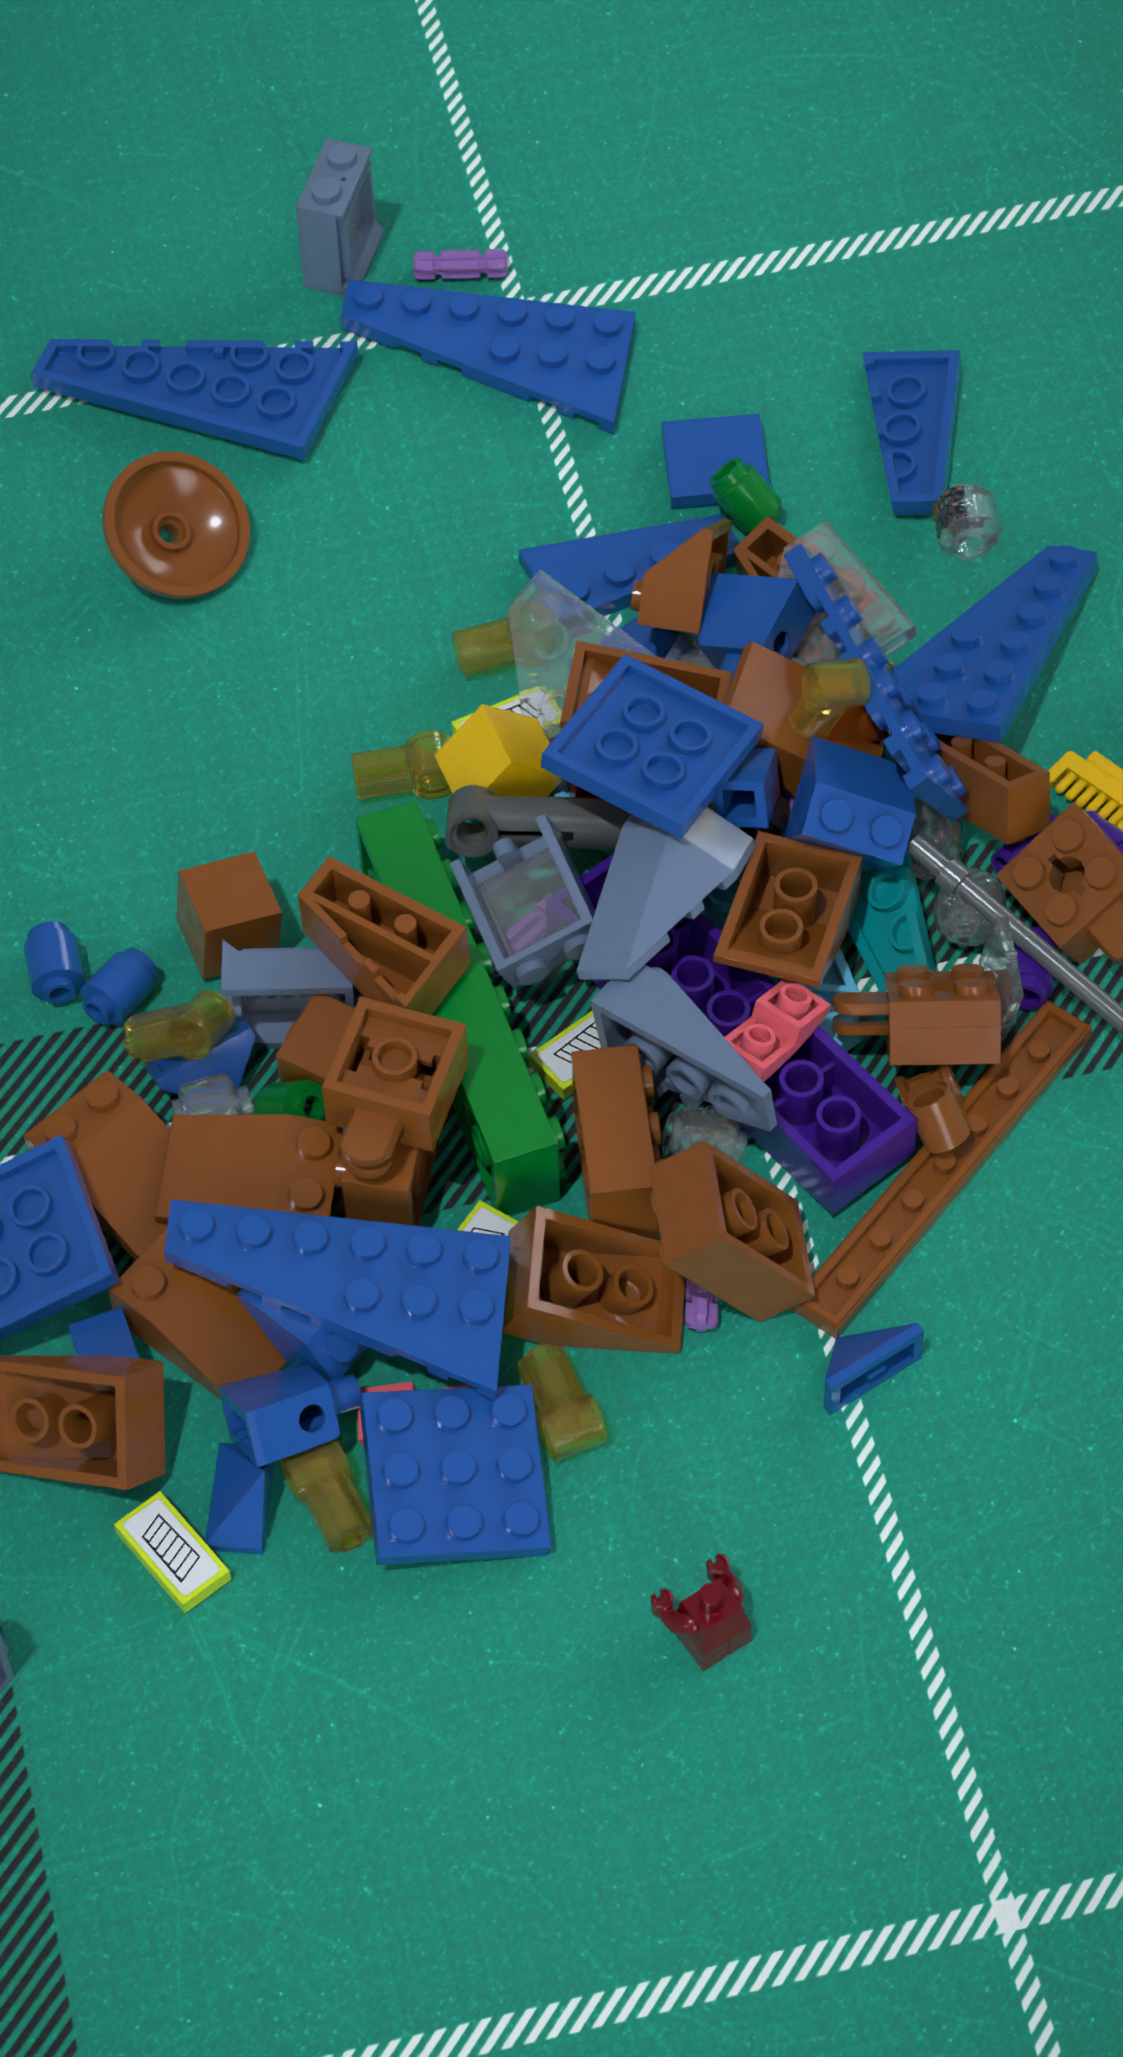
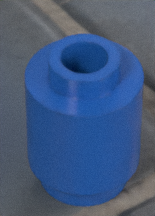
M49 921L34 926L28 932L27 941L24 944L32 993L35 997L49 1003H65L77 995L85 984L77 939L69 931V928L61 922Z
M129 947L124 952L114 953L81 987L80 993L83 999L82 1006L84 1011L92 1020L99 1024L120 1025L154 990V981L158 978L157 967L145 953L136 948Z

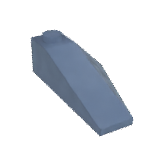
M706 807L682 839L630 814L621 829L576 970L579 979L629 980L670 942L667 932L684 917L695 919L705 909L702 900L713 889L717 887L726 890L737 880L756 847L753 838L708 807Z
M644 965L629 980H610L590 1001L601 1048L637 1045L640 1066L651 1065L654 1095L661 1097L667 1090L680 1093L683 1104L697 1108L705 1101L711 1103L725 1118L769 1132L777 1125L769 1087L663 969L658 967L650 968Z

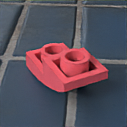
M783 979L756 1000L752 1016L726 1035L725 1039L764 1082L809 1038L829 1013L831 1004L811 992L805 986Z

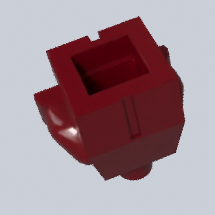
M720 1553L715 1555L714 1563L711 1558L706 1561V1576L711 1583L703 1585L700 1590L681 1601L677 1610L674 1608V1596L668 1589L663 1588L659 1590V1598H657L655 1593L650 1597V1610L652 1614L660 1618L667 1629L676 1635L703 1672L723 1660L728 1654L731 1655L750 1643L752 1638V1625L741 1606L744 1601L742 1584L730 1571L728 1558Z

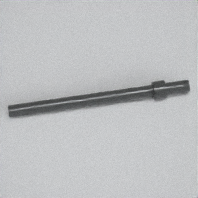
M920 834L909 843L906 851L936 876L934 882L950 896L955 893L1123 1035L1122 1005L970 877L972 871L956 857L950 860Z

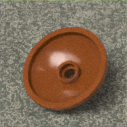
M157 452L141 457L128 465L116 477L104 500L102 528L109 552L119 568L133 582L154 594L174 599H190L212 593L231 579L242 565L246 556L250 540V525L244 501L226 475L209 462L196 456L181 452ZM159 530L168 531L173 538V542H165L160 537Z

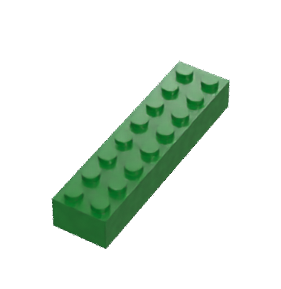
M417 800L355 818L361 873L467 927L470 965L432 1015L463 1023L467 1026L469 1062L452 1102V1107L492 1207L508 1216H513L532 1210L535 1206L542 1207L560 1201L559 1179L566 1177V1168L560 1149L565 1148L563 1132L556 1116L550 1118L546 1116L542 1105L547 1103V1098L538 1072L529 1074L524 1061L529 1059V1055L521 1030L519 1028L511 1030L506 1017L511 1016V1011L502 985L495 987L492 985L489 974H493V966L488 949L484 942L476 944L471 932L476 931L474 918L466 900L461 902L457 900L454 890H458V882L450 866V859L441 861L437 849L441 848V840L434 819L424 820Z

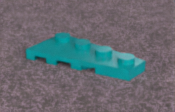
M907 851L902 866L881 871L862 865L859 898L848 927V931L879 992H884V972H897V967L918 964L929 967V972L936 971L911 855Z

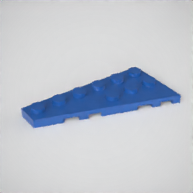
M349 279L341 312V328L390 348L400 345L421 353L423 361L436 366L442 361L461 369L462 376L529 402L539 399L558 407L559 414L571 419H575L577 415L596 421L598 422V429L614 435L635 329V312Z
M50 339L34 367L31 377L33 387L305 460L359 355L358 341H340V348H314V341H295L294 347H267L263 341L186 340V347L161 346L160 340H142L141 346H114L109 339Z
M800 543L784 554V557L807 600L820 615L825 613L827 616L820 624L827 637L834 642L842 653L838 658L868 714L882 731L887 730L891 735L883 741L890 755L898 761L906 772L902 776L910 791L954 822L970 811L961 796L968 791L964 781L951 764L947 766L942 758L935 753L942 746L925 721L920 723L916 715L909 710L916 705L915 701L899 678L894 680L889 671L884 667L890 661L881 645L873 636L866 640L857 624L862 622L864 618L848 594L840 597L832 584L833 581L839 578L832 564L822 552L815 556Z
M1048 545L889 673L894 680L899 678L914 699L916 705L909 710L916 715L920 723L925 721L936 734L1001 743L1098 569L1097 552L1080 550L1068 545L1058 547Z
M171 1199L164 1249L165 1261L227 1287L233 1284L261 1296L263 1303L280 1310L285 1306L310 1317V1322L390 1357L395 1355L405 1357L428 1367L427 1372L445 1380L452 1377L477 1388L476 1393L495 1401L511 1236Z

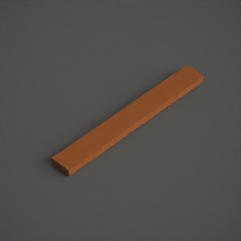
M1046 1000L1045 1004L1040 1007L1001 1053V1064H992L964 1097L965 1102L963 1106L970 1126V1134L967 1139L959 1146L942 1153L928 1152L923 1145L812 1276L816 1297L792 1307L791 1310L833 1338L837 1339L1089 1040L1092 1027Z

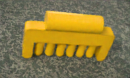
M1073 751L1066 752L1049 769L1050 790L1055 788L1057 794H1062L1075 781L1076 783L1065 793V799L1068 801L1074 800L1086 788L1076 799L1075 803L1083 808L1096 795L1087 805L1085 811H1097L1106 802L1107 804L1098 814L1106 820L1117 809L1107 821L1123 830V769L1097 751H1093L1086 760Z

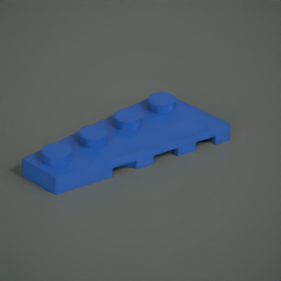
M960 351L862 352L894 515L932 514L935 501L942 493L946 492L962 364Z
M721 514L520 549L519 563L562 633H565L630 607L636 580H642L647 570L701 529L724 518ZM732 530L730 532L725 569L735 565L732 549L739 544Z

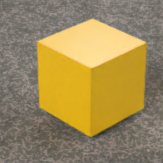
M481 704L434 755L452 793L463 786L478 785L489 789L495 796L547 797L564 780L541 768L542 753L548 747L549 741L537 718Z

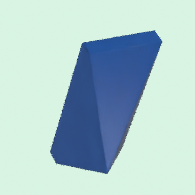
M232 1017L145 1065L160 1090L232 1108L256 1036L243 1017Z
M918 1323L842 1336L835 1339L825 1379L824 1408L829 1415L837 1412L922 1358L924 1330Z
M219 1442L205 1543L212 1551L263 1555L275 1462L257 1467L234 1443Z

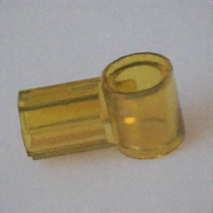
M526 601L517 604L510 610L508 618L451 632L456 661L461 674L463 673L464 675L511 663H516L521 667L529 669L539 668L546 665L553 658L555 652L553 613L549 607L536 601Z
M854 657L810 663L803 667L801 672L802 693L787 715L792 732L804 736L808 742H810L812 737L825 740L847 708L863 706L867 703L870 696V678L866 665L861 658Z
M425 730L412 735L404 746L351 753L358 799L413 791L415 795L424 799H439L451 794L452 791L434 756L449 740V735L438 730Z
M203 990L197 993L188 1003L132 1015L124 1024L126 1031L124 1045L132 1059L139 1058L144 1063L179 1055L190 1060H201L211 1052L235 1023V1012L229 1001L221 996V994L211 990Z
M546 1343L530 1349L525 1357L517 1361L518 1372L524 1385H532L538 1429L552 1461L608 1442L607 1429L599 1406L592 1394L585 1395L563 1345L555 1346Z
M335 1439L280 1459L281 1468L295 1499L300 1504L305 1502L330 1553L335 1551L346 1553L362 1546L364 1541L373 1534L372 1519L352 1483V1471L339 1441Z

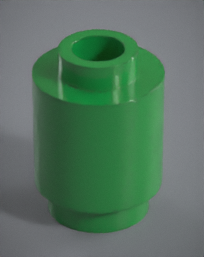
M736 457L721 466L710 478L709 485L714 490V499L744 533L752 531L767 516L775 522L779 518L780 513L777 509L781 505V498L751 463L744 464L739 457Z
M311 1080L270 1083L256 1096L253 1103V1115L290 1114L326 1121L322 1087Z

